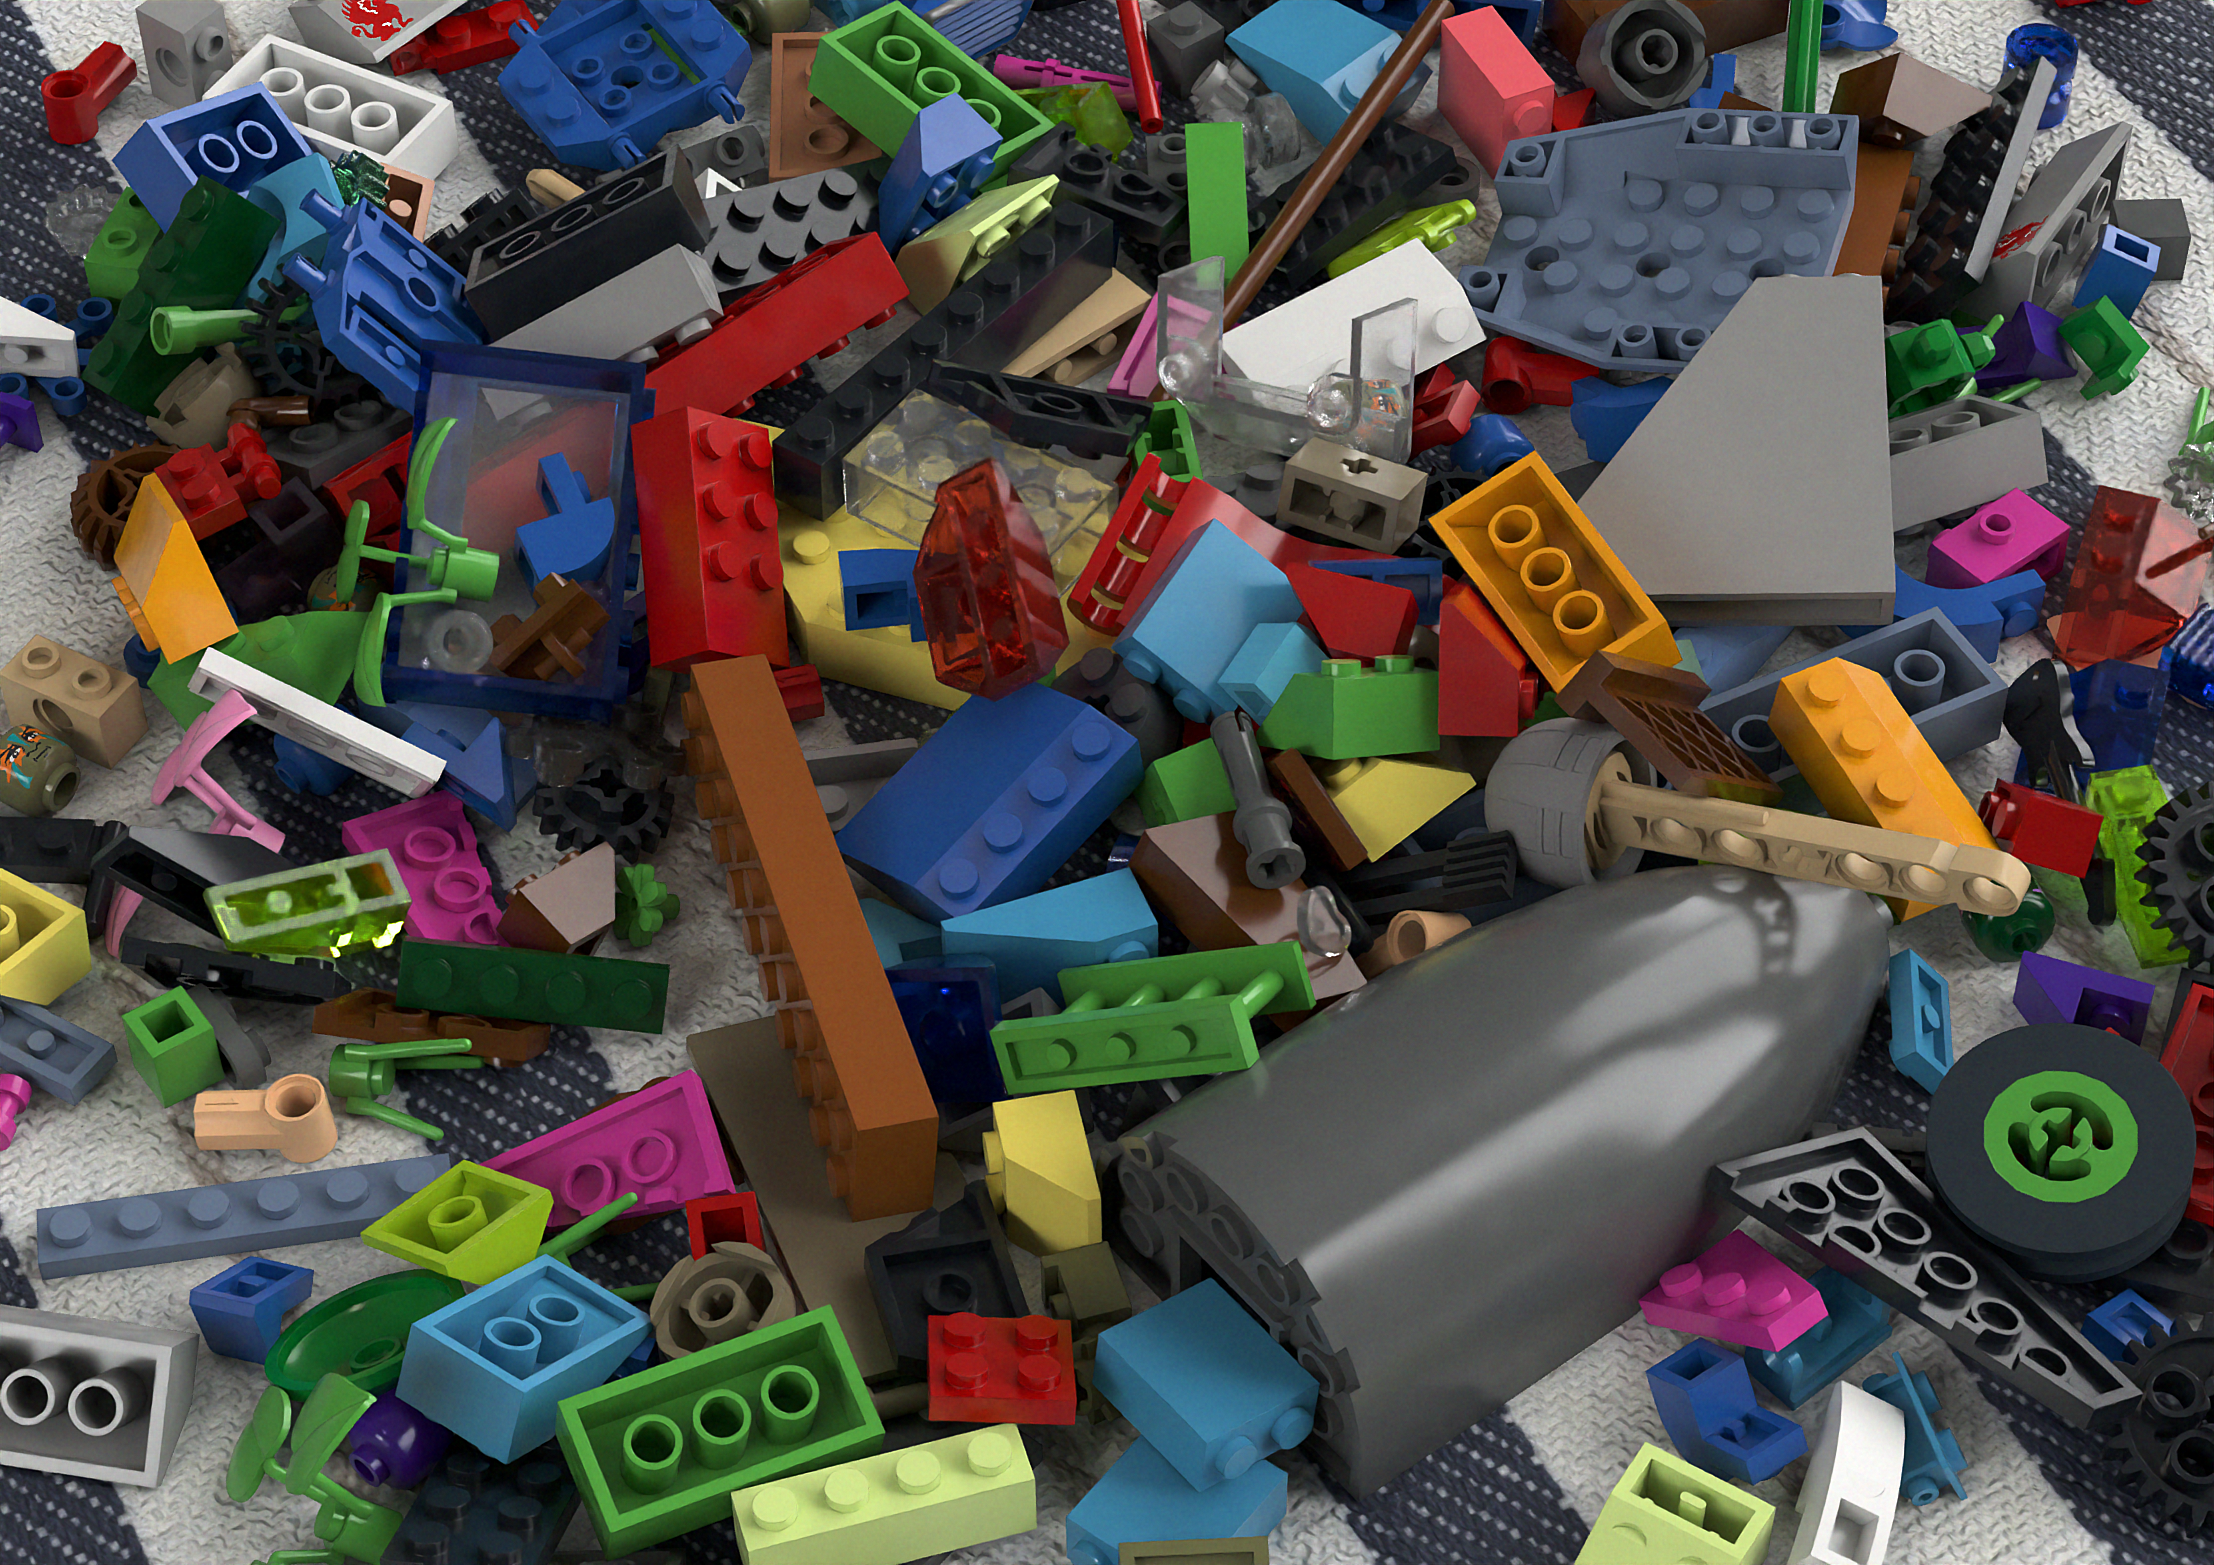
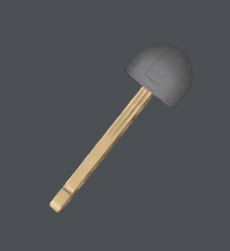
M1567 717L1547 720L1524 730L1503 749L1489 773L1485 788L1484 810L1489 833L1508 830L1512 835L1518 850L1516 869L1536 881L1562 890L1634 874L1645 849L1939 906L1957 903L1960 910L2002 917L2012 915L2018 910L2031 883V874L2019 859L2009 853L1996 849L1963 843L1956 847L1941 839L1658 788L1656 768L1610 723L1599 724ZM1675 821H1678V822H1680L1681 824H1683V825H1685V826H1687V827H1684V826L1680 825L1679 823H1677V822H1675ZM1735 832H1738V833L1744 835V836L1747 837V838H1744V837H1742L1741 835H1739V834H1737V833H1735ZM1859 855L1865 856V857H1867L1868 859L1874 861L1875 863L1870 862V861H1868V860L1862 858V857L1859 856ZM1923 867L1929 868L1934 872L1938 873L1939 875L1931 873ZM1987 879L1996 881L1997 883L2003 885L2004 887L1995 885L1994 883L1988 881Z

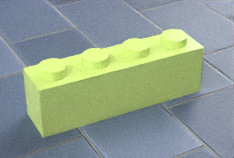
M1003 1423L730 1492L736 1542L743 1565H898L1037 1529L1035 1477L1016 1423Z

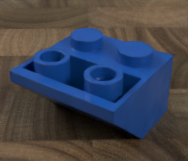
M956 92L918 112L878 189L880 239L889 255L900 250L901 247L971 202L977 187L991 175L996 163L992 159L1004 138Z

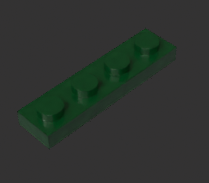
M404 936L395 1006L662 1035L670 965Z

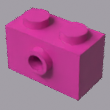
M2016 487L1995 502H1986L1972 517L1952 530H1943L1934 538L1927 551L1928 565L1924 584L1945 589H1966L2030 569H2035L2045 582L2063 569L2071 527Z

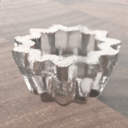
M79 185L73 192H58V201L45 205L48 216L43 219V224L70 256L80 255L81 258L85 259L121 194H107L104 185L91 190L85 185Z
M2214 441L2207 444H2187L2183 449V455L2168 460V467L2172 475L2164 480L2163 485L2174 492L2171 500L2172 507L2186 508L2190 521H2196L2204 516L2211 523L2214 521Z

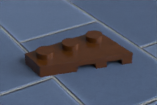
M371 987L361 988L314 1007L311 1033L382 1043L466 1038L472 1042V1048L469 1051L449 1053L448 1055L464 1053L484 1056L483 1061L488 1064L509 1068L522 1067L523 1062L548 1051L551 1031L550 1024L530 1020L395 1006L397 993Z

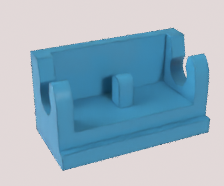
M1828 1265L1823 1266L1806 1281L1819 1291L1829 1315L1779 1352L1746 1346L1744 1362L1747 1372L1792 1411H1795L1892 1335L1893 1328L1888 1324L1891 1306L1873 1294H1869L1867 1290Z

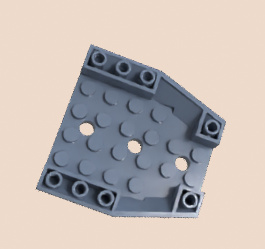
M1684 108L1511 140L1507 144L1494 179L1502 216L1484 265H1462L1457 281L1461 284L1477 320L1482 326L1602 369L1680 374L1757 277L1778 276L1782 274H1794L1800 277L1833 275L1854 208L1859 134L1858 115ZM1553 262L1544 271L1532 270L1538 264ZM1664 269L1656 277H1643L1650 270Z

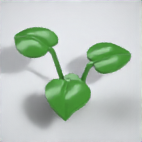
M441 418L429 423L421 432L411 459L406 506L408 507L407 527L413 530L419 529L445 544V548L434 546L428 559L363 545L370 514L369 505L366 501L357 499L353 503L346 522L344 534L346 546L340 554L336 577V598L338 603L348 604L350 602L356 584L359 563L363 557L427 570L426 584L437 586V590L396 595L379 592L373 609L368 614L361 634L353 676L354 689L358 698L368 705L377 707L387 706L381 690L380 667L389 612L392 608L432 602L455 604L456 597L488 603L495 588L499 568V554L467 547V538L451 535L429 522L424 514V498L430 473L445 437L450 429L459 421L456 418Z
M336 1373L324 1375L307 1398L292 1432L291 1448L294 1454L289 1460L287 1470L282 1468L274 1457L283 1444L291 1425V1403L285 1390L270 1385L264 1390L254 1410L253 1419L246 1425L235 1445L226 1475L227 1493L231 1499L240 1503L248 1501L258 1489L266 1473L273 1479L285 1484L288 1493L296 1496L303 1494L322 1504L315 1520L314 1535L317 1538L323 1539L325 1549L275 1551L267 1563L254 1560L250 1565L310 1563L343 1565L346 1556L371 1565H380L382 1554L403 1521V1516L400 1512L354 1496L320 1473L322 1467L354 1424L377 1401L372 1394L358 1388L342 1375Z

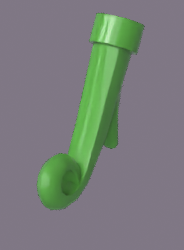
M309 302L298 307H286L279 322L281 319L293 320L302 316L307 310ZM186 305L158 307L153 311L150 320L151 340L155 350L161 355L191 353L195 347L220 345L228 342L255 340V335L241 332L238 329V323L241 320L256 321L258 313L250 309L192 311ZM313 327V328L310 330V332L316 331L317 329H315V328Z

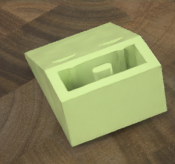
M1052 174L985 192L901 247L894 264L911 293L906 296L909 301L925 316L1051 212L1052 206L1049 202L1060 180Z
M1645 1441L1610 1493L1574 1565H1762L1769 1552L1776 1507Z

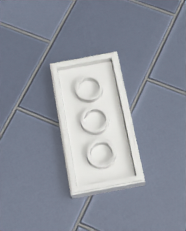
M209 646L187 686L190 688L189 691L214 703L226 691L234 689L257 711V714L251 715L247 719L414 799L423 797L438 782L447 761Z

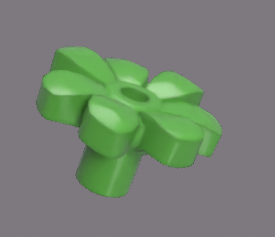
M638 863L636 867H623L616 877L617 886L622 893H615V913L621 915L615 919L613 931L618 940L629 939L634 947L651 945L653 932L660 930L663 919L674 920L680 911L678 896L676 894H667V886L664 882L654 881L655 868L650 864Z

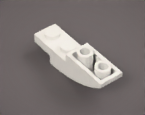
M1843 1380L1835 1384L1795 1507V1511L1803 1514L1787 1565H1882L1894 1519L1902 1474L1905 1442L1903 1410Z

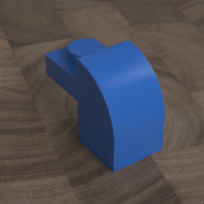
M1662 375L1622 389L1594 376H1588L1571 382L1574 403L1570 408V417L1573 427L1578 433V438L1586 441L1588 459L1609 463L1632 435L1639 421L1644 420L1675 380Z
M559 452L538 460L536 490L549 517L515 529L513 558L531 597L534 593V587L551 572H556L568 582L573 578L585 590L589 589L604 573L611 553L615 514L610 496L591 502L590 491L583 474L579 470L571 472L563 452ZM532 597L536 608L539 609L540 605Z
M1699 1337L1645 1371L1661 1421L1678 1451L1689 1464L1725 1482L1736 1477L1754 1486L1760 1481L1777 1476L1785 1465L1809 1451L1802 1426L1757 1404L1744 1359L1734 1352Z

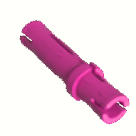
M998 54L996 58L993 76L1012 91L1040 96L1041 102L1053 103L1055 99L1139 114L1131 78L1062 66L1060 60L1050 58L1046 62L1018 59L1004 54ZM1155 81L1160 104L1162 95V82Z

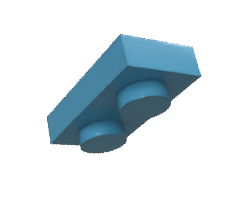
M1908 948L1891 956L1889 960V988L1886 990V1000L1891 1011L1892 1039L1889 1042V1052L1896 1068L1903 1075L1911 1076L1930 1094L1934 1095L1941 1080L1954 1065L1948 981L1911 948Z

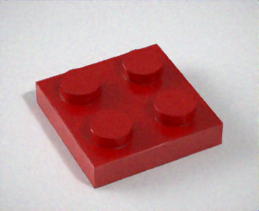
M959 1312L949 1316L928 1315L926 1346L928 1417L930 1421L1075 1425L1077 1397L1071 1320H1053L1043 1315H1028L1022 1318L981 1317L969 1312Z

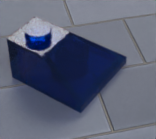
M2105 659L2069 675L2071 692L2075 698L2072 711L2076 728L2090 747L2095 761V766L2092 769L2077 767L2075 761L2072 763L2086 802L2139 813L2170 680V671ZM2021 748L2013 783L2056 795L2050 777H2048L2049 785L2046 789L2034 788L2029 784L2027 760Z
M982 953L933 954L884 968L934 1103L1000 1102L1014 1099L1013 1094L1008 1095L989 1031L1003 1021L995 964Z

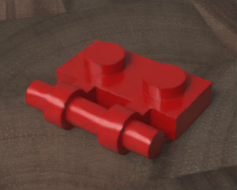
M236 423L229 428L226 448L215 453L208 442L198 448L181 450L174 454L167 463L154 468L159 480L184 516L196 542L249 517L243 506L244 504L259 497L273 499L281 492L280 480L282 475L279 466L274 458L267 454L266 443L258 431L249 428L244 423Z

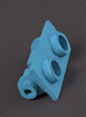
M1898 1351L1892 1353L1899 1373L1890 1377L1885 1373L1871 1375L1863 1381L1862 1388L1865 1392L1904 1411L1905 1435L1907 1439L1904 1442V1458L1899 1488L1901 1496L1910 1498L1912 1504L1916 1506H1923L1937 1499L1939 1496L1938 1489L1951 1484L1961 1501L1967 1499L1968 1497L1957 1472L1967 1468L1968 1464L1950 1427L1940 1432L1936 1427L1931 1414L1943 1408L1929 1377L1924 1370L1912 1375Z

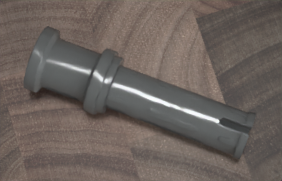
M1229 711L1221 714L1212 722L1210 732L1219 752L1227 782L1237 808L1233 818V832L1237 841L1246 847L1248 858L1245 869L1250 882L1260 888H1280L1291 884L1301 876L1305 870L1306 859L1301 847L1292 841L1289 831L1291 830L1293 820L1288 807L1276 799L1273 794L1254 736L1250 717L1244 712H1239L1237 717L1241 727L1239 731L1234 711Z

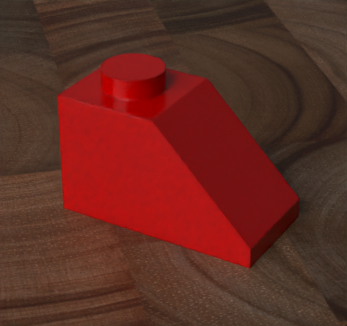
M1288 561L1285 575L1294 595L1331 659L1361 661V668L1375 667V656L1407 655L1420 613L1412 590Z

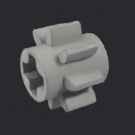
M1234 58L1228 67L1218 59L1213 61L1199 76L1191 89V93L1200 99L1194 106L1195 113L1207 123L1222 122L1223 120L1226 122H1243L1260 99V94L1251 88L1258 80L1255 77L1256 74L1237 58Z

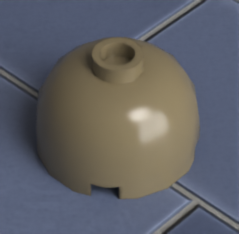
M232 342L222 343L214 347L221 357L209 365L201 357L192 362L167 386L153 404L161 414L158 419L147 416L145 422L167 446L176 444L184 450L198 448L209 442L216 453L226 448L228 444L227 426L230 416H227L226 413L231 404L240 398L267 397L263 393L264 383L262 378L255 379L250 372L253 366L247 357L241 355L239 349Z
M724 1241L711 1245L716 1252L704 1255L696 1261L689 1254L672 1267L659 1283L650 1306V1321L656 1328V1341L669 1361L796 1316V1302L792 1290L770 1255L749 1243Z

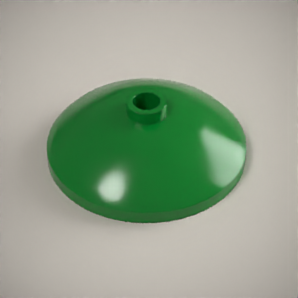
M430 1269L395 1272L352 1286L316 1305L285 1329L266 1356L264 1364L265 1374L270 1385L285 1390L289 1400L305 1404L315 1385L328 1373L344 1376L355 1386L369 1392L376 1398L398 1385L411 1324L466 1296V1291L459 1279L448 1277Z

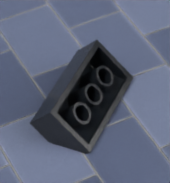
M679 144L474 250L463 293L494 342L676 244L682 245L699 257L704 253V247L709 243L711 223L686 157Z

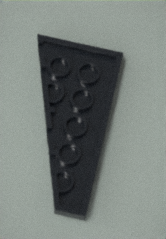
M1864 1127L1713 1166L1706 1184L1708 1189L2084 1431L2134 1414L2144 1393L1974 1231L1966 1226Z

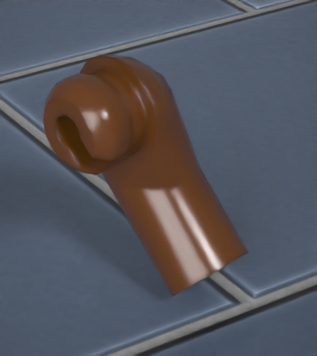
M312 395L240 398L231 404L226 413L227 416H230L227 429L229 430L236 423H244L260 434L261 428L314 425L317 418L315 399Z

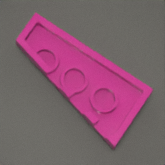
M441 790L342 823L343 844L409 936L512 947L496 931L503 915L494 903L492 883L486 867L481 865L476 850L477 840L471 822H466L462 810L463 802L446 790Z
M691 1069L478 1164L550 1190L554 1202L543 1234L567 1230L629 1192L637 1195V1203L617 1215L611 1221L685 1208V1200L736 1193L702 1080Z

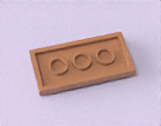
M830 32L772 33L769 183L883 157V150L807 90L820 37Z

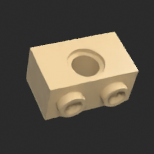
M38 634L0 671V686L11 726L16 727L28 724L70 745L76 755L111 770L149 730L136 677Z

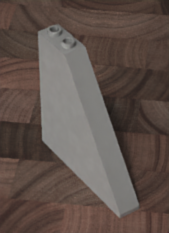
M1844 273L1837 276L1800 277L1794 274L1757 277L1576 503L1663 615L1669 627L1892 625L1896 581L1881 276H1861L1855 273Z

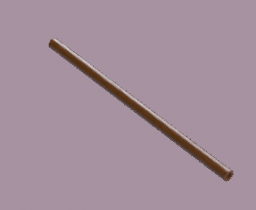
M1449 0L1429 1L1145 401L1153 403L1184 398L1216 353L1211 340L1233 329L1441 34L1442 20L1454 16L1455 8Z

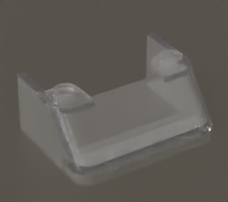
M1214 255L1158 276L1157 375L1164 389L1210 435L1223 441L1289 457L1294 456L1313 437H1317L1403 466L1406 464L1410 457L1412 443L1418 299L1407 297L1353 318L1350 375L1338 372L1324 375L1313 382L1307 394L1222 374L1225 257Z

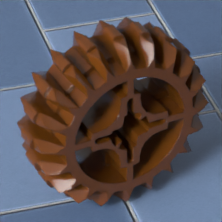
M159 437L149 446L140 447L133 441L132 448L124 452L111 448L107 461L91 460V471L77 476L78 486L75 491L71 492L70 502L73 517L70 520L75 537H78L81 549L86 553L87 559L96 560L103 572L113 569L119 571L114 555L143 477L154 473V468L167 463L174 454L181 451L182 449L178 445L164 446ZM235 523L197 541L203 557L214 558L216 556V547L218 544L229 542L230 527L235 525Z

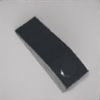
M129 826L92 857L90 868L239 950L259 952L292 926L301 867L249 837Z

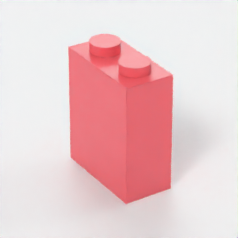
M1491 5L1442 20L1437 108L1494 181L1509 141L1551 133L1555 83Z

